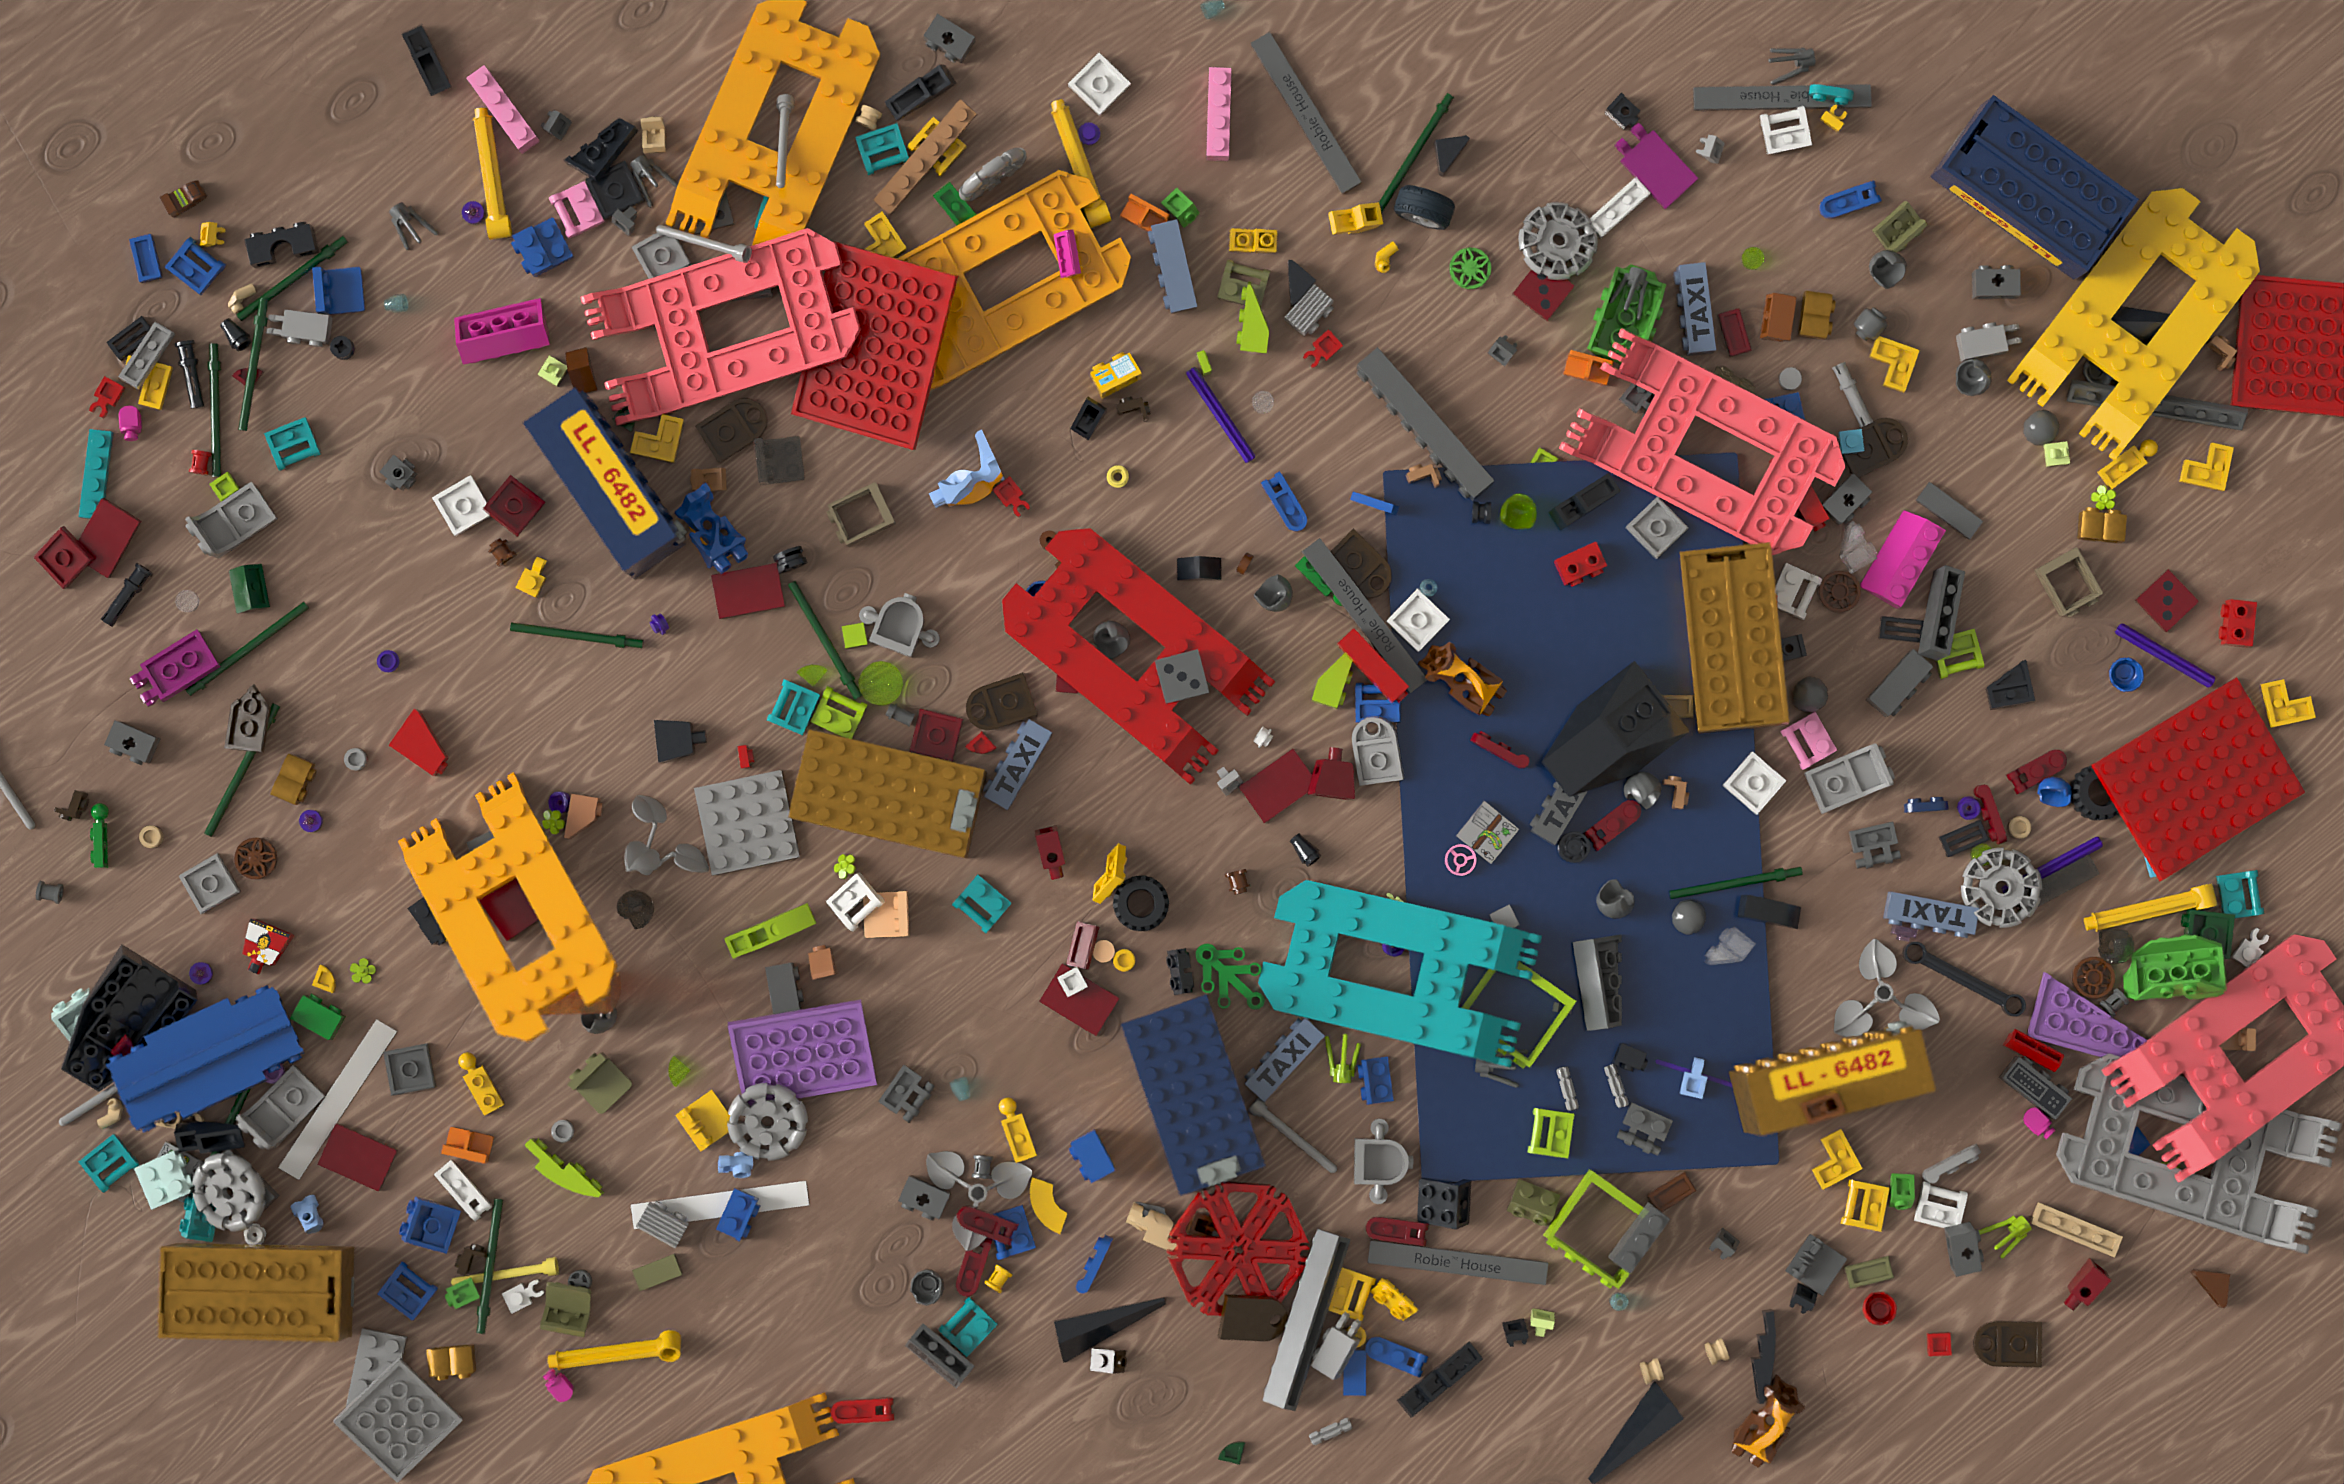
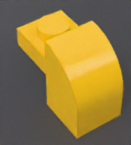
M1379 202L1360 204L1352 209L1336 210L1328 213L1333 235L1359 233L1374 229L1383 224Z

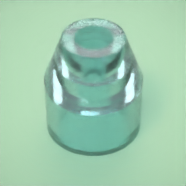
M1207 0L1200 4L1202 13L1207 20L1218 16L1225 9L1222 0Z
M392 295L385 299V310L394 313L407 311L408 301L406 295Z
M1432 579L1423 580L1419 586V591L1426 597L1434 596L1438 589L1437 583ZM1427 584L1432 586L1431 590L1426 589Z
M961 1077L950 1082L952 1092L959 1101L970 1097V1086L967 1077Z
M1616 1292L1610 1297V1306L1616 1311H1623L1628 1306V1298L1623 1293ZM1621 1299L1623 1304L1618 1306L1617 1301Z

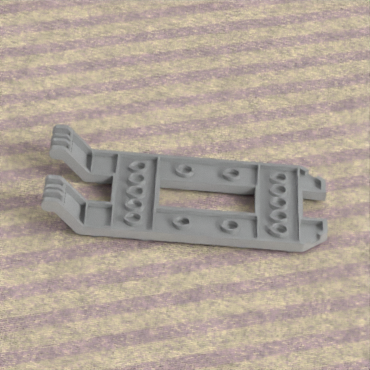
M2110 1053L2105 1054L2079 1069L2074 1090L2094 1096L2095 1098L2084 1138L2062 1133L2056 1155L2071 1183L2263 1244L2308 1254L2309 1246L2294 1243L2296 1235L2304 1239H2312L2313 1234L2297 1229L2299 1226L2314 1230V1224L2300 1221L2302 1213L2316 1218L2318 1217L2319 1210L2275 1200L2254 1192L2265 1151L2286 1158L2331 1168L2332 1159L2317 1156L2318 1149L2335 1153V1147L2320 1142L2323 1140L2337 1144V1137L2323 1135L2324 1127H2327L2330 1130L2339 1132L2342 1127L2341 1123L2298 1114L2285 1109L2215 1161L2210 1179L2191 1174L2183 1181L2178 1182L2174 1176L2181 1169L2174 1168L2171 1170L2165 1164L2130 1154L2128 1151L2139 1111L2185 1125L2207 1109L2185 1077L2177 1076L2162 1088L2127 1108L2123 1100L2136 1093L2132 1086L2123 1094L2118 1095L2115 1090L2128 1082L2127 1079L2115 1087H2112L2110 1084L2114 1078L2123 1074L2121 1070L2117 1068L2109 1076H2105L2101 1071L2105 1066L2120 1058L2119 1056Z

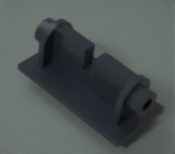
M1186 948L1167 951L1166 962L1171 973L1170 987L1174 995L1193 992L1192 972L1184 973L1185 968H1191L1189 952L1186 951Z

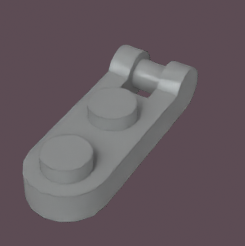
M1971 1145L1925 1169L1922 1173V1178L1926 1182L1936 1183L1939 1175L1945 1172L1947 1175L1959 1169L1958 1165L1964 1162L1970 1164L1979 1159L1978 1154L1981 1153L1978 1145Z

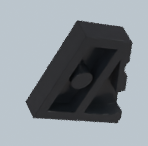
M2022 660L2017 666L1986 688L1990 710L2029 704L2036 701L2026 660Z

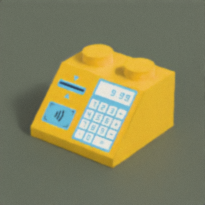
M1121 352L1112 357V362L1106 365L1104 362H1101L1092 367L1093 371L1090 372V376L1102 399L1142 379V373L1130 352L1126 355L1124 352Z

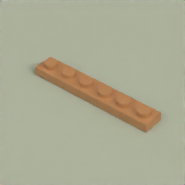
M960 99L873 200L891 215L978 114Z

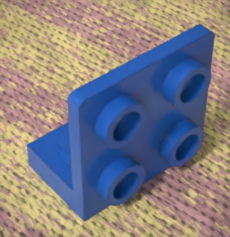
M322 267L312 268L315 305L318 314L332 315L365 311L362 269L360 267L324 270Z

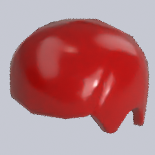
M1872 1292L1864 1300L1862 1311L1869 1323L1882 1326L1891 1323L1895 1318L1897 1305L1894 1298L1887 1293Z

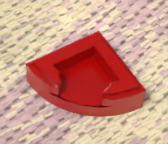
M982 731L965 746L970 751L978 754L990 753L997 748Z

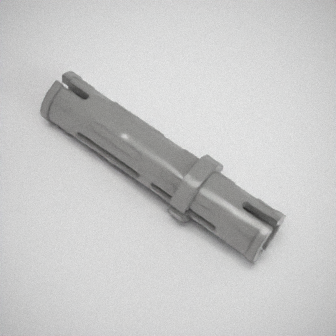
M1843 362L1832 367L1841 385L1839 388L1844 391L1860 428L1872 423L1873 420L1855 385L1857 382L1855 379H1852L1846 363Z

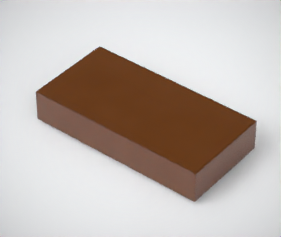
M1682 1172L1646 1196L1655 1208L1664 1212L1697 1190L1687 1174Z

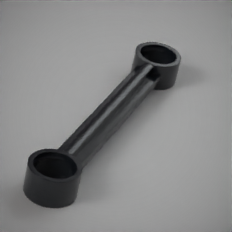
M1909 942L1902 950L1903 958L1908 963H1920L2000 1005L2003 1012L2008 1016H2020L2026 1009V1002L2022 996L2017 994L2007 995L1928 953L1925 946L1920 942ZM1910 945L1921 947L1922 957L1916 961L1909 959L1907 950ZM2010 997L2018 998L2021 1002V1009L2016 1013H2011L2006 1008L2007 1000Z

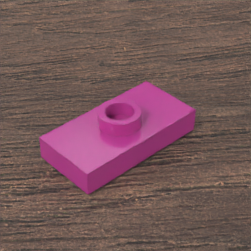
M1074 229L1054 234L1061 278L1080 274L1081 270Z

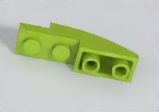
M806 903L729 935L724 940L734 959L816 924V920L809 904Z
M531 1138L524 1145L540 1160L534 1168L554 1183L586 1196L600 1197L604 1194L601 1190L603 1186L595 1178L590 1180L585 1175L587 1171L579 1163L574 1164L571 1162L564 1167V1161L556 1154L552 1156L546 1150L548 1146L541 1139L535 1140Z

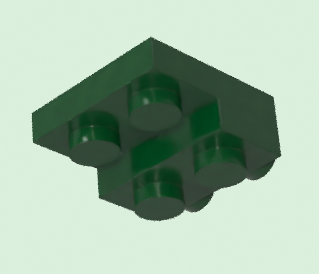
M2191 909L2186 910V914H2182L2181 927H2185L2184 935H2197L2221 943L2224 959L2231 958L2235 915Z

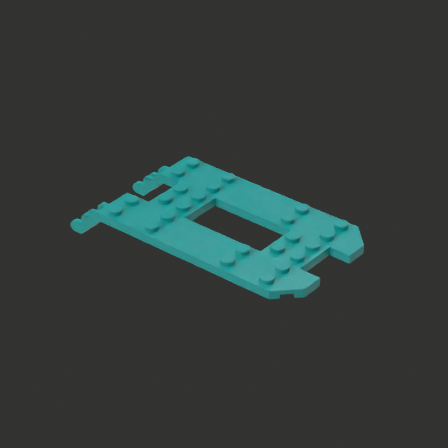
M1309 880L1303 881L1279 896L1274 918L1295 923L1286 964L1281 966L1263 961L1258 982L1275 1011L1460 1054L1511 1068V1059L1499 1058L1496 1055L1498 1049L1510 1053L1515 1051V1047L1499 1044V1042L1503 1040L1517 1043L1516 1037L1501 1034L1503 1027L1515 1031L1520 1030L1521 1023L1459 1008L1469 964L1532 980L1533 973L1531 971H1522L1517 969L1519 961L1533 966L1536 964V960L1520 955L1522 952L1537 956L1538 951L1536 949H1527L1522 946L1524 939L1539 944L1541 943L1542 936L1505 925ZM1342 934L1424 953L1414 997L1329 977L1339 935Z

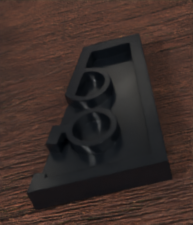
M618 118L599 132L598 138L590 144L585 143L580 147L581 151L573 157L569 155L564 161L567 165L599 182L638 130L634 125Z

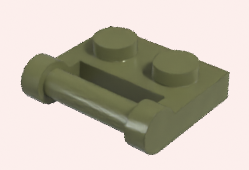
M1227 259L1217 299L1245 306L1246 301L1241 300L1242 289L1247 287L1248 282L1230 278L1231 272L1261 279L1260 285L1252 284L1261 306L1270 270L1254 269L1235 264L1234 261Z

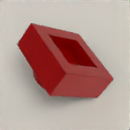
M748 745L737 746L741 769L752 768L751 763L754 762L753 749H749Z
M1950 1332L1927 1333L1928 1356L1952 1355Z

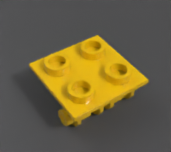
M710 1090L675 1115L700 1152L728 1133L727 1121H729L730 1115L713 1090Z
M1381 1278L1376 1284L1377 1286L1370 1290L1373 1298L1390 1309V1313L1397 1319L1404 1321L1418 1311L1413 1305L1414 1302L1406 1295L1403 1296V1292L1400 1294L1398 1292L1399 1289H1395V1286L1388 1279L1384 1280Z

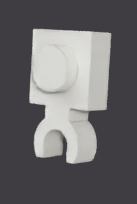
M2258 928L2251 931V940L2243 939L2231 956V958L2246 968L2260 958L2264 951L2259 946L2265 944L2269 939L2268 935H2264L2261 940H2258L2256 937L2259 932Z
M539 1279L530 1282L528 1288H525L522 1283L502 1293L511 1314L532 1304L531 1296L540 1297L545 1293L544 1290L535 1292L533 1289L534 1285L540 1282Z

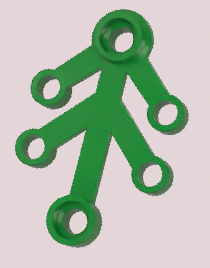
M1203 944L1196 951V959L1203 965L1202 991L1211 993L1214 990L1215 986L1211 981V968L1213 966L1219 972V998L1217 1003L1220 1008H1228L1231 1004V1000L1228 997V981L1247 998V1005L1251 1009L1258 1010L1262 1008L1265 1002L1263 995L1259 992H1252L1234 975L1250 974L1257 976L1261 973V966L1258 963L1225 966L1218 959L1233 958L1240 961L1245 957V951L1240 947H1236L1233 950H1216L1211 944ZM1206 950L1211 952L1209 959H1204L1202 956ZM1236 950L1242 951L1243 955L1241 958L1234 956ZM1252 965L1259 967L1258 973L1254 974L1250 971ZM1206 982L1212 984L1210 991H1206L1203 988ZM1255 996L1260 999L1258 1005H1253L1251 999ZM1223 997L1228 999L1226 1006L1220 1004V999Z

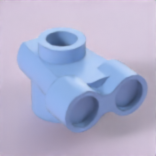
M737 1152L734 1156H719L718 1173L733 1171V1177L735 1178L751 1176L753 1156H747L743 1152Z
M308 1195L302 1201L291 1205L293 1215L299 1218L307 1234L316 1233L323 1227V1220L318 1215L317 1207L319 1204L315 1195Z

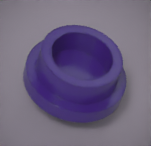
M1094 123L1083 124L1078 131L1080 141L1086 145L1095 144L1100 138L1098 126Z
M654 614L651 616L650 626L656 634L659 632L661 635H664L666 630L669 629V625L663 615Z
M391 650L381 652L377 658L379 669L387 673L395 671L400 663L399 656Z

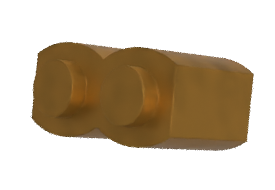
M1805 291L1803 293L1798 336L1825 340L1827 335H1831L1833 322H1829L1830 313H1834L1836 301L1832 300L1833 294Z
M2087 507L2085 511L2079 513L2077 539L2123 543L2125 542L2127 515L2121 514L2120 510H2108L2107 513L2099 512V508Z
M288 753L270 795L294 805H298L299 802L303 803L308 793V790H306L307 783L309 781L312 782L317 770L314 769L316 764Z
M474 1344L427 1349L429 1377H435L436 1381L449 1379L448 1375H457L458 1379L469 1378L471 1373L476 1372Z

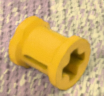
M996 1264L995 1271L989 1280H985L984 1283L1001 1294V1288L1013 1274Z

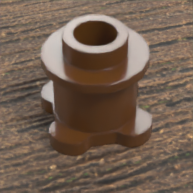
M499 538L489 545L491 549L488 552L493 554L499 567L517 556L516 552L512 551L507 545V539L502 541Z
M1246 869L1225 874L1230 884V889L1228 890L1229 892L1233 891L1234 895L1247 892V887H1250L1245 875L1247 873Z

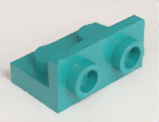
M190 1193L189 1197H186L184 1201V1210L186 1212L179 1226L181 1236L186 1239L213 1242L215 1226L206 1220L207 1217L203 1212H199L193 1198V1193ZM212 1203L209 1205L213 1211L217 1210Z

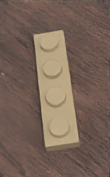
M2037 1203L2030 1224L2114 1258L2123 1238L2113 1232L2041 1203Z

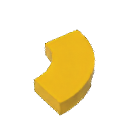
M1032 1177L1030 1199L1035 1214L1047 1228L1061 1234L1067 1212L1060 1209L1054 1201V1184Z

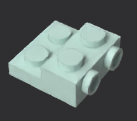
M89 988L85 991L83 989L77 990L72 994V1000L66 1004L62 1001L52 1009L54 1011L51 1013L52 1021L69 1042L82 1004L91 992Z
M178 1150L134 1168L151 1210L194 1191L193 1177L191 1174H187L184 1167L186 1166V1160L182 1153H178Z

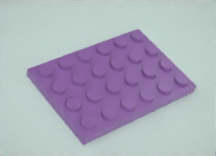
M861 1000L728 1022L741 1094L746 1092V1088L760 1083L774 1086L776 1084L783 1085L796 1094L795 1097L797 1099L877 1085ZM766 1094V1100H775V1095ZM751 1098L747 1102L751 1106L756 1101Z

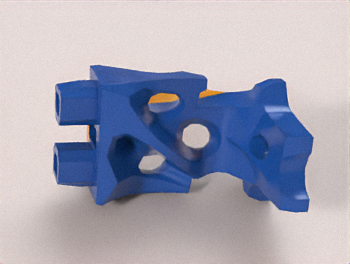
M704 483L696 491L685 496L682 505L674 514L688 524L691 533H689L690 539L698 548L707 567L710 569L714 566L722 574L731 568V563L727 559L731 555L737 563L747 559L748 552L744 547L746 538L735 530L726 516L720 518L713 512L710 502L714 499L713 493L708 484ZM706 520L712 524V528L709 530L703 527V523ZM720 530H726L728 532V535L724 536L720 532Z

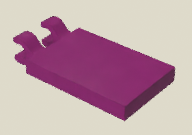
M1638 122L1630 131L1639 139L1640 143L1631 149L1626 140L1621 138L1614 146L1624 156L1620 162L1634 177L1638 178L1657 202L1666 209L1698 180V177L1654 130L1647 134L1643 126Z
M196 629L141 663L140 666L143 670L132 675L129 679L137 689L142 688L148 680L150 681L153 688L140 695L143 702L150 707L159 698L162 702L167 701L221 666L200 631Z

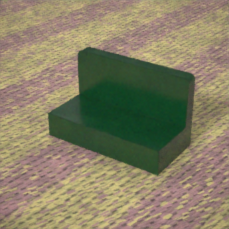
M262 564L242 565L229 570L236 613L270 607Z

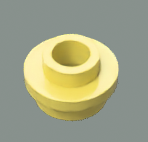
M1113 466L1107 472V481L1112 487L1121 488L1129 480L1128 471L1122 466ZM1120 473L1122 475V479L1120 481H1116L1113 478L1114 474Z

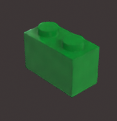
M311 993L310 996L303 995L290 1019L327 1040H333L346 1016L341 1014L342 1009L332 1004L329 1007L321 1003L323 999Z

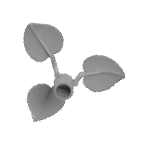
M643 795L636 796L632 802L634 815L643 822H652L653 826L647 845L640 841H632L627 845L625 851L626 870H638L641 874L650 875L663 862L671 857H675V864L684 870L700 873L708 872L709 866L705 857L692 845L679 844L675 849L676 852H671L662 859L659 858L660 855L656 850L650 849L657 828V822L664 823L667 819V813L662 804L657 800Z
M1873 939L1864 948L1860 956L1859 970L1867 980L1877 978L1879 985L1874 992L1875 998L1864 1009L1862 1004L1856 1000L1843 1002L1835 1013L1834 1032L1843 1037L1863 1035L1862 1033L1869 1031L1873 1024V1019L1867 1011L1877 1002L1884 1004L1890 1000H1893L1899 1007L1903 1008L1899 1013V1019L1901 1022L1906 1021L1907 1024H1912L1913 1029L1924 1030L1939 1023L1940 1019L1933 1003L1921 994L1913 993L1907 995L1904 1004L1896 996H1893L1892 987L1885 984L1881 977L1888 978L1894 973L1897 966L1896 958L1891 950L1877 939Z
M949 1151L929 1153L926 1159L927 1172L932 1182L939 1188L950 1189L955 1181L969 1189L968 1196L974 1201L973 1207L977 1208L978 1202L985 1200L987 1191L994 1187H997L998 1194L1003 1198L1013 1199L1020 1196L1032 1175V1170L1023 1164L1003 1162L995 1166L991 1171V1177L995 1183L987 1187L981 1184L971 1186L958 1178L964 1172V1163L958 1154ZM957 1215L954 1217L952 1223L953 1233L964 1249L970 1251L979 1246L986 1237L964 1229L957 1222Z

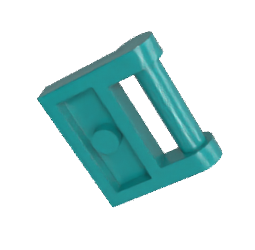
M897 123L855 137L868 176L874 174V171L901 162L905 164L909 159ZM899 148L900 154L873 163L870 162L869 157Z
M306 417L264 433L279 471L286 469V466L310 456L314 455L316 457L321 455L320 448ZM308 441L309 448L282 458L280 452Z
M784 679L781 684L783 688L774 709L766 720L803 736L821 695ZM791 690L796 691L797 693L784 721L779 717Z
M2258 870L2216 876L2222 913L2233 914L2235 918L2265 914L2264 907L2261 908L2257 884ZM2248 878L2252 909L2246 910L2242 879Z
M977 874L954 901L952 906L956 909H961L982 927L981 930L984 933H987L1012 903ZM968 896L992 915L988 921L965 902Z
M116 1133L78 1161L103 1193L110 1189L109 1186L129 1170L140 1165L139 1161L130 1153ZM123 1156L126 1162L105 1179H102L99 1174Z
M970 1297L964 1301L965 1304L945 1325L942 1324L938 1328L939 1332L966 1357L998 1325ZM973 1310L976 1315L955 1336L951 1331Z

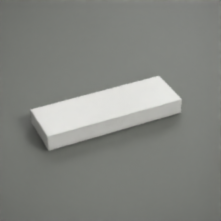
M1637 177L1590 218L1592 221L1591 226L1600 238L1605 236L1651 194Z

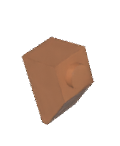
M571 794L564 838H574L595 823L598 816L601 817L603 803H600V798Z
M825 945L813 947V952L808 953L812 979L838 974L832 948L826 949Z

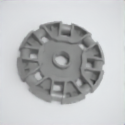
M1013 148L1004 152L1001 157H995L982 166V170L975 172L964 182L959 189V197L963 201L975 200L981 197L984 191H990L1001 183L1000 179L1012 176L1025 163L1027 158L1026 151L1023 148Z
M1561 202L1547 203L1545 207H1537L1531 211L1523 221L1524 226L1519 231L1518 239L1519 249L1523 251L1526 264L1537 274L1542 273L1552 280L1570 279L1572 275L1576 274L1578 276L1583 273L1593 262L1592 256L1597 252L1598 246L1597 233L1591 226L1592 221L1579 208L1574 209L1569 207V204ZM1549 214L1553 220L1547 222L1545 216ZM1564 215L1572 217L1571 221L1564 219ZM1532 228H1538V233L1531 232ZM1577 229H1583L1585 234L1580 236ZM1556 235L1563 237L1564 244L1561 246L1556 245L1553 242V237ZM1536 245L1537 252L1533 254L1531 247ZM1580 247L1584 248V254L1578 252ZM1546 260L1554 262L1552 268L1544 265ZM1571 260L1572 266L1567 268L1565 263Z
M2004 847L1992 848L1983 851L1981 856L1977 859L1973 858L1967 865L1962 876L1964 877V883L1961 885V894L1965 906L1979 908V910L1974 912L1978 917V921L1988 926L1998 925L2000 928H2009L2021 924L2023 919L2026 917L2030 918L2037 910L2041 901L2039 896L2040 890H2043V884L2038 869L2033 867L2030 863L2032 860L2026 855L2014 849L2009 851L2004 850ZM2002 858L2010 860V867L2001 865ZM1988 862L1992 868L1985 872L1982 865ZM2021 868H2024L2028 874L2024 878L2018 872ZM1973 879L1980 880L1979 888L1972 887ZM1999 881H2003L2008 885V891L2005 894H2000L1996 891V884ZM2025 887L2031 889L2030 896L2023 895ZM1980 897L1986 903L1981 908L1976 902ZM2019 904L2022 910L2015 913L2012 907ZM1994 909L2002 910V916H1993Z
M760 1083L746 1088V1092L742 1095L738 1094L729 1108L728 1114L730 1119L727 1121L729 1135L733 1143L739 1145V1150L747 1156H753V1159L766 1158L768 1161L785 1158L790 1155V1151L797 1149L806 1136L807 1129L805 1127L806 1123H808V1114L805 1105L795 1097L796 1094L783 1085L776 1084L774 1086ZM766 1094H774L775 1100H766ZM752 1098L756 1102L750 1106L747 1101ZM789 1102L792 1107L787 1109L784 1104ZM740 1115L746 1116L745 1122L738 1121ZM765 1116L772 1117L774 1119L773 1125H763L761 1122L762 1118ZM790 1121H796L797 1127H791ZM747 1132L752 1137L748 1141L743 1137ZM784 1137H786L789 1141L785 1145H783L780 1141ZM761 1144H762V1145H769V1144H770L769 1150H767V1149H760Z
M220 1153L206 1158L205 1163L200 1164L196 1169L192 1182L195 1185V1190L192 1192L199 1212H203L207 1217L206 1220L213 1226L221 1230L230 1229L231 1232L250 1228L253 1222L259 1220L265 1208V1200H263L265 1188L262 1179L258 1173L253 1171L252 1165L239 1156H228L226 1153ZM227 1187L233 1190V1197L227 1193ZM212 1203L217 1210L213 1211L209 1205Z

